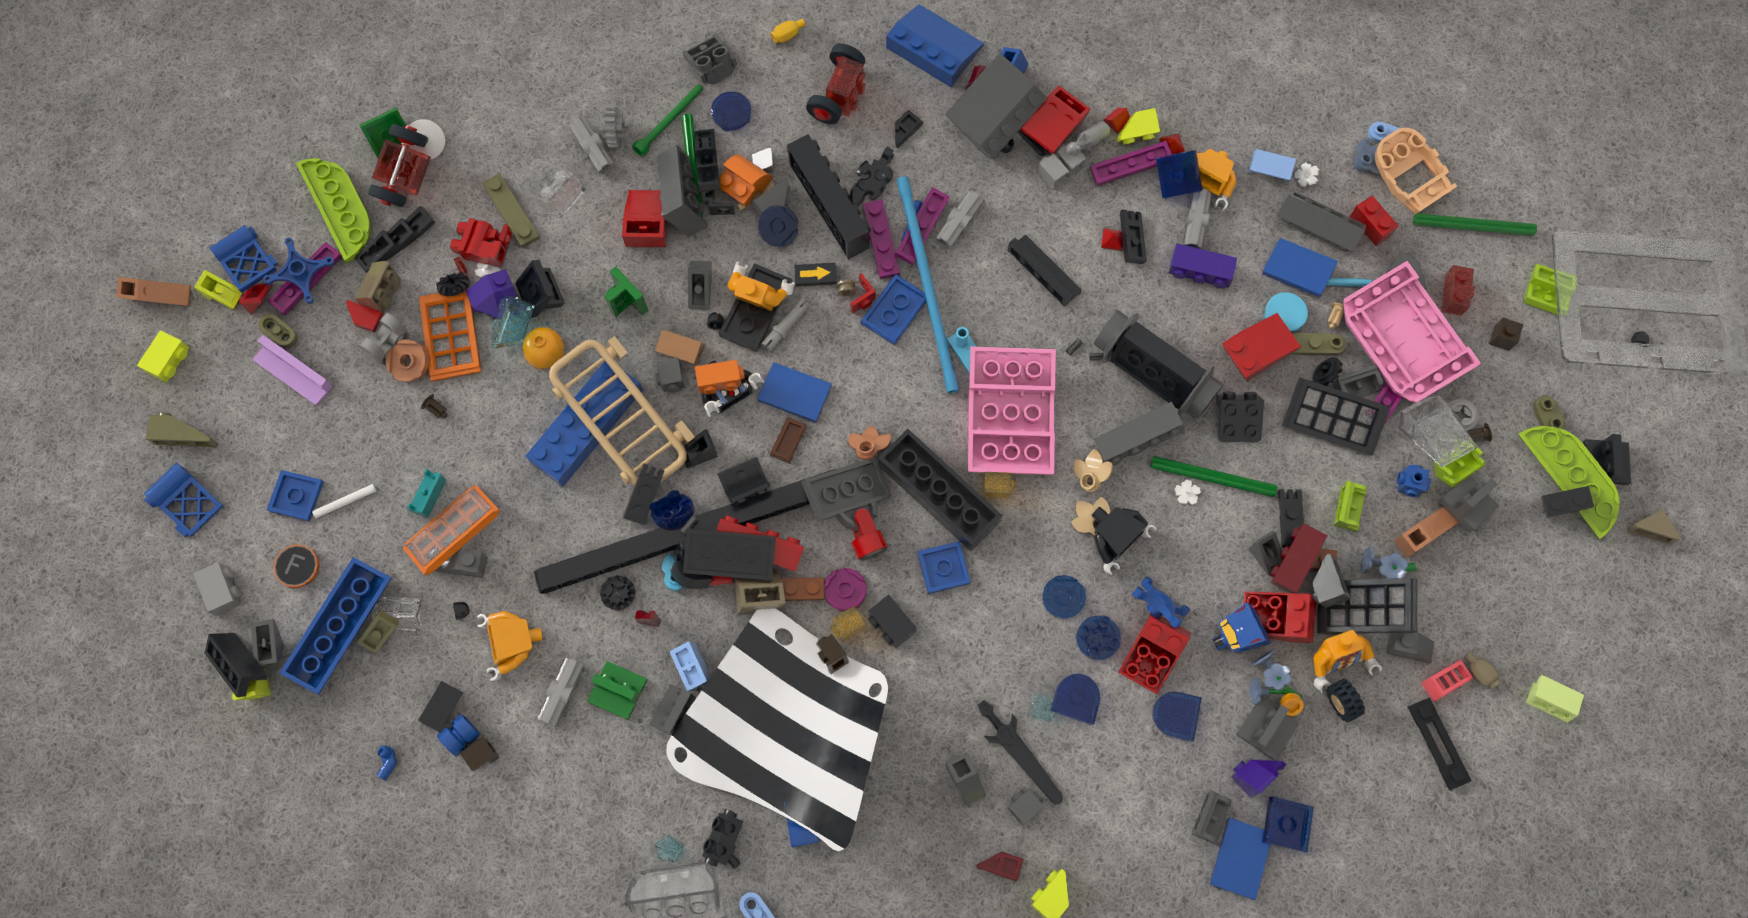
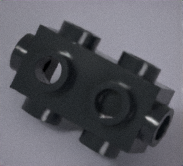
M725 809L723 813H719L714 819L710 837L703 846L704 852L702 857L705 858V863L717 867L718 863L727 865L728 862L733 869L740 865V861L734 856L733 852L736 848L734 844L743 821L736 818V813Z

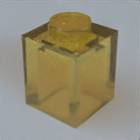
M985 472L983 498L1009 499L1011 492L1014 493L1015 480H1011V473Z
M855 606L831 619L833 625L830 628L836 638L840 637L842 641L866 629L865 623Z

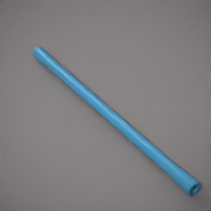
M903 176L896 181L900 197L903 201L937 343L945 386L948 394L959 391L957 377L947 345L912 199L909 178Z

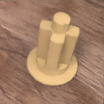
M1336 302L1331 304L1333 310L1327 321L1330 329L1338 327L1344 315L1343 304Z

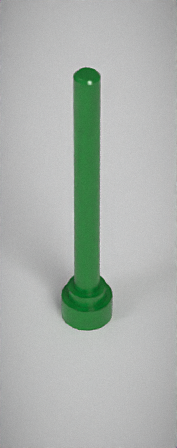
M697 84L644 139L636 140L631 146L638 155L644 157L649 152L650 144L703 91V87Z

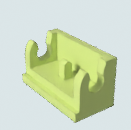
M1541 675L1537 683L1533 682L1526 703L1568 723L1579 715L1584 695Z

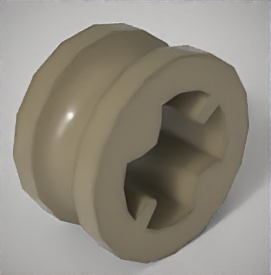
M839 281L837 283V288H839L838 295H854L856 293V289L853 288L855 281Z

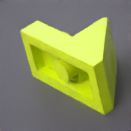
M207 270L202 272L194 286V289L206 299H214L230 309H234L242 295L236 286Z

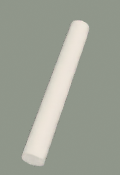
M371 484L313 510L312 513L317 519L376 492L374 484Z

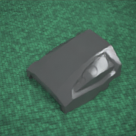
M717 34L687 51H682L683 56L695 69L703 83L715 84L730 76L737 66L735 57Z

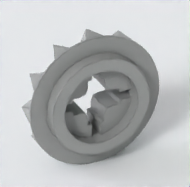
M1465 399L1452 400L1443 411L1445 412L1444 420L1447 421L1448 427L1456 429V432H1466L1472 429L1479 419L1477 408ZM1462 409V415L1465 418L1459 422V416L1455 414L1459 413Z

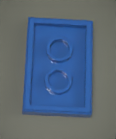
M1280 238L1262 274L1320 298L1338 261Z
M895 274L862 318L860 324L895 346L926 304L925 293Z
M773 362L757 400L816 423L832 384Z
M1228 818L1209 885L1256 900L1273 833Z

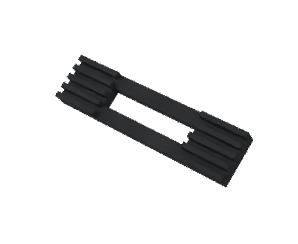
M1430 697L1408 706L1448 789L1452 790L1471 782L1472 780ZM1433 722L1453 762L1452 764H1446L1426 725L1427 723Z

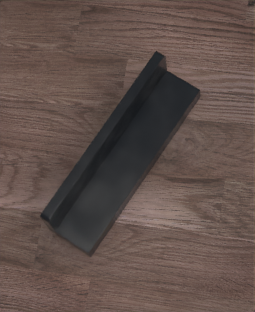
M1024 235L1019 240L1014 238L1009 242L1007 251L1064 307L1081 293V289L1027 235Z
M236 633L208 635L204 654L236 697H246L249 681L267 680V673Z

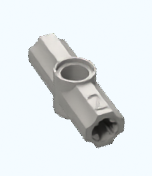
M577 117L572 120V123L569 125L570 129L579 141L578 144L586 158L591 160L599 174H606L611 171L614 163L605 151V147L598 134H594L584 117Z
M1195 189L1193 192L1191 207L1187 213V222H1185V227H1187L1183 242L1185 246L1198 249L1202 247L1204 231H1206L1210 216L1208 210L1212 194L1207 189Z
M969 191L959 206L953 208L945 226L936 237V241L940 246L945 249H951L959 236L967 231L972 223L973 216L983 203V199L979 194Z
M566 657L557 678L551 682L547 690V699L538 716V720L554 727L557 726L565 707L570 704L575 694V685L584 668L583 664Z

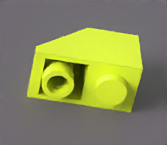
M1156 108L1138 111L1131 115L1116 138L1117 143L1123 142V145L1135 143V139L1142 138L1143 141L1154 139V135L1160 132Z
M1060 869L1058 872L1053 870L1046 879L1048 882L1047 886L1043 890L1039 888L1031 897L1034 901L1031 906L1044 918H1059L1069 906L1066 872L1063 869Z

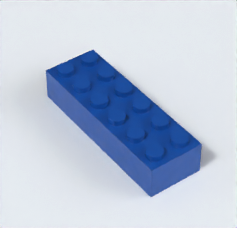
M606 361L574 397L577 402L581 401L615 375ZM626 373L639 391L642 392L643 388L640 382ZM617 378L582 404L581 407L593 419L629 390ZM632 394L595 422L604 436L607 435L636 400ZM568 404L525 457L533 466L564 487L598 446L599 442Z

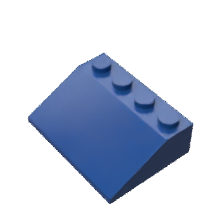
M920 4L901 18L886 36V48L949 87L954 85L984 45L982 41Z

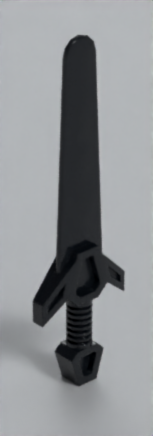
M985 700L979 703L977 706L981 716L988 717L997 730L996 736H984L989 743L1001 744L1052 803H1061L1063 800L1061 792L1017 734V718L1012 714L1010 725L1002 724L995 713L993 714V706Z

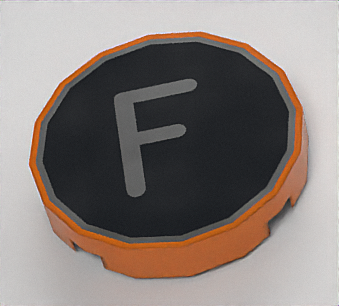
M293 545L279 553L275 559L274 572L279 582L289 588L298 589L314 581L318 575L320 564L313 550L304 545Z

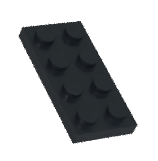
M755 263L748 275V278L765 283L777 291L781 289L782 280L786 279L788 284L792 283L791 278ZM736 298L719 332V337L757 352L781 303L773 307L772 311Z
M687 528L683 573L772 581L776 536Z

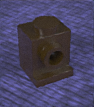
M832 634L818 640L816 645L820 652L817 654L823 664H826L830 674H833L849 663L847 654Z

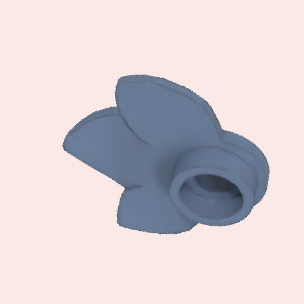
M1362 139L1356 145L1357 154L1354 157L1353 165L1358 171L1369 170L1374 174L1380 175L1375 163V153L1378 145L1371 146L1367 139Z

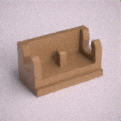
M662 330L655 352L695 365L698 364L705 345L700 341Z

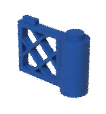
M246 225L210 247L214 256L221 263L241 293L263 280L264 276L277 270L275 266L278 265L271 254L267 256L256 240L258 237L256 231L252 226L247 228ZM256 247V256L247 257L248 252ZM233 261H240L238 269L228 267ZM245 261L254 262L251 270H243ZM259 263L268 264L269 267L265 270L257 271ZM241 274L250 275L248 281L242 285L239 283Z
M177 462L144 492L146 495L144 500L153 508L158 506L177 524L175 529L184 537L187 535L192 537L223 507L209 491ZM194 484L198 488V497L186 498V490ZM211 500L216 505L209 512H202V501ZM174 501H182L181 513H172L168 507ZM186 501H197V512L186 513ZM186 516H197V524L190 530L185 525Z

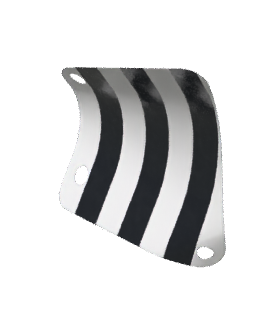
M777 609L756 610L671 735L667 743V757L677 772L692 781L731 792L757 802L808 829L833 850L841 851L848 846L853 836L888 693L887 680L880 671L848 657V664L830 674L826 664H823L817 654L820 652L816 645L818 638ZM778 629H786L792 634L793 641L790 645H782L776 640L775 633ZM874 683H879L882 686L881 693L873 698L869 695V689ZM678 747H683L687 752V758L682 763L678 762L675 758L674 752Z

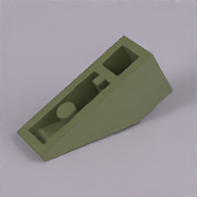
M160 412L158 415L149 416L145 439L153 445L218 446V443L212 438L176 419L170 413Z

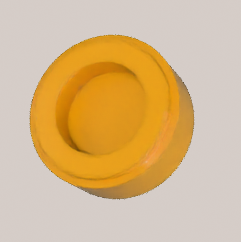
M1295 693L1284 695L1279 705L1289 709L1286 714L1288 716H1296L1304 708L1301 697Z

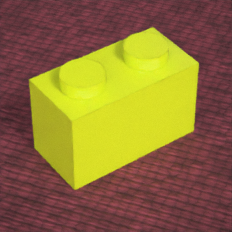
M160 330L137 366L145 373L167 383L169 378L175 375L180 361L186 358L189 347L181 340Z

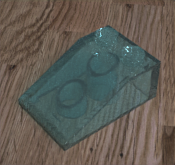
M514 296L504 297L498 307V317L492 324V346L500 348L522 344L535 305Z

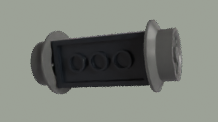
M1118 310L1106 323L1094 342V345L1104 352L1102 361L1104 363L1108 360L1162 399L1168 403L1172 402L1175 408H1180L1178 415L1188 411L1196 418H1199L1223 386V383L1213 377L1215 367L1212 366L1204 375L1205 369L1139 324L1137 320L1140 314L1136 313L1128 317Z

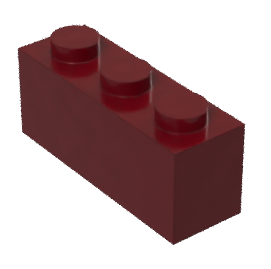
M1305 523L1300 528L1296 526L1290 538L1294 539L1290 547L1286 545L1280 555L1283 558L1280 566L1275 564L1270 573V576L1273 577L1271 583L1288 593H1297L1328 535Z

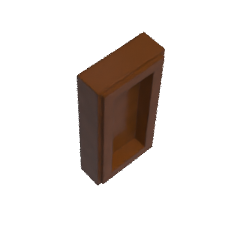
M787 417L770 452V456L790 464L807 425Z

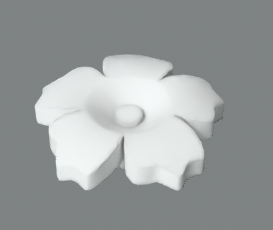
M1304 163L1301 165V169L1295 172V178L1299 179L1300 187L1306 188L1307 184L1310 186L1317 184L1319 180L1315 176L1319 175L1318 172L1320 170L1317 166L1312 167L1311 164Z
M478 263L477 267L479 269L475 270V275L483 278L487 274L501 270L496 266Z
M1187 479L1181 483V486L1176 485L1174 489L1175 495L1179 496L1177 501L1180 504H1187L1188 502L1190 505L1196 504L1198 499L1196 495L1201 493L1200 488L1196 485L1192 486L1191 480Z

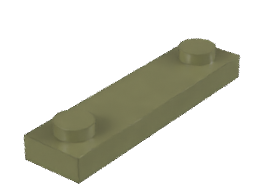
M500 173L482 183L507 225L511 228L520 246L524 248L540 239Z

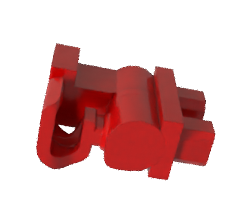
M469 218L468 222H458L456 232L462 236V239H452L450 243L452 252L460 254L463 260H471L501 268L507 253L506 249L513 234L509 225H503L501 233H499L497 229H493L491 224L482 220L476 221V219Z

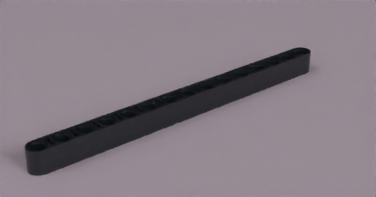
M803 480L750 497L739 504L732 503L696 515L694 517L698 521L691 529L716 531L720 518L725 519L726 515L739 519L738 523L746 526L747 522L753 524L809 505L810 502L801 483ZM690 518L539 568L533 572L539 593L546 594L673 551L677 548L680 541H686V535L680 530Z

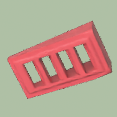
M1460 659L1423 681L1422 685L1432 701L1435 702L1474 678ZM1454 668L1457 669L1463 680H1460L1456 672L1453 670ZM1447 673L1450 674V676L1452 677V679L1454 680V682H1455L1456 684H1454V683L1452 682V680L1449 678V676L1447 675ZM1439 677H1441V678L1443 679V681H1444V683L1446 684V686L1448 687V689H1446V687L1444 686V684L1442 683V681L1439 679Z

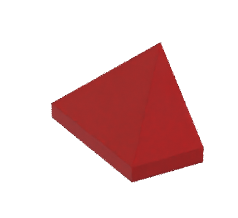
M266 283L253 285L239 300L240 304L252 315L273 285H267Z

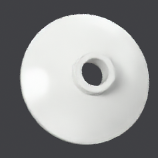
M421 119L412 122L409 126L418 129L417 132L428 137L429 141L425 147L407 145L406 150L409 154L420 160H431L439 156L445 146V136L442 129L430 120Z

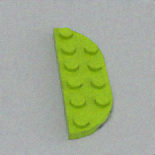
M319 158L305 159L297 162L296 165L346 263L351 262L368 244L371 235V220L356 188L344 169L334 162L322 161Z
M1538 426L1519 433L1518 436L1561 491L1589 486L1594 508L1578 511V513L1599 539L1605 536L1616 522L1620 504L1619 495L1610 477L1584 444L1575 435L1561 428Z

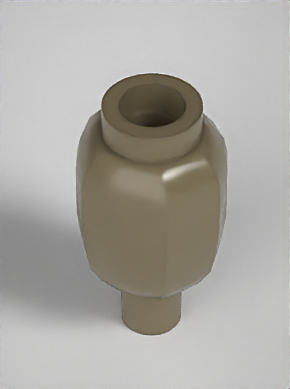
M1472 652L1464 657L1470 663L1471 673L1483 686L1489 687L1492 690L1502 682L1499 679V671L1486 659L1477 658Z

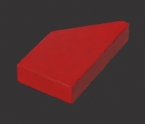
M347 300L346 304L354 324L357 327L375 333L384 314L378 310Z

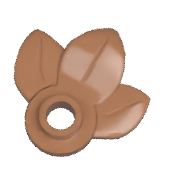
M870 426L861 435L850 433L848 442L850 447L856 450V454L860 459L869 460L874 458L877 452L885 450L889 446L891 435L884 434L879 436L876 429Z

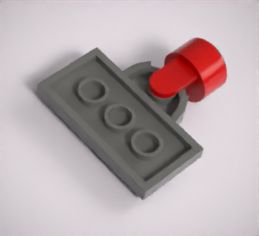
M875 457L807 478L801 482L818 522L836 516L844 527L854 531L855 540L851 544L858 560L864 561L887 551L888 546L881 530L876 529L873 521L878 516V508L875 503L886 500L892 495Z

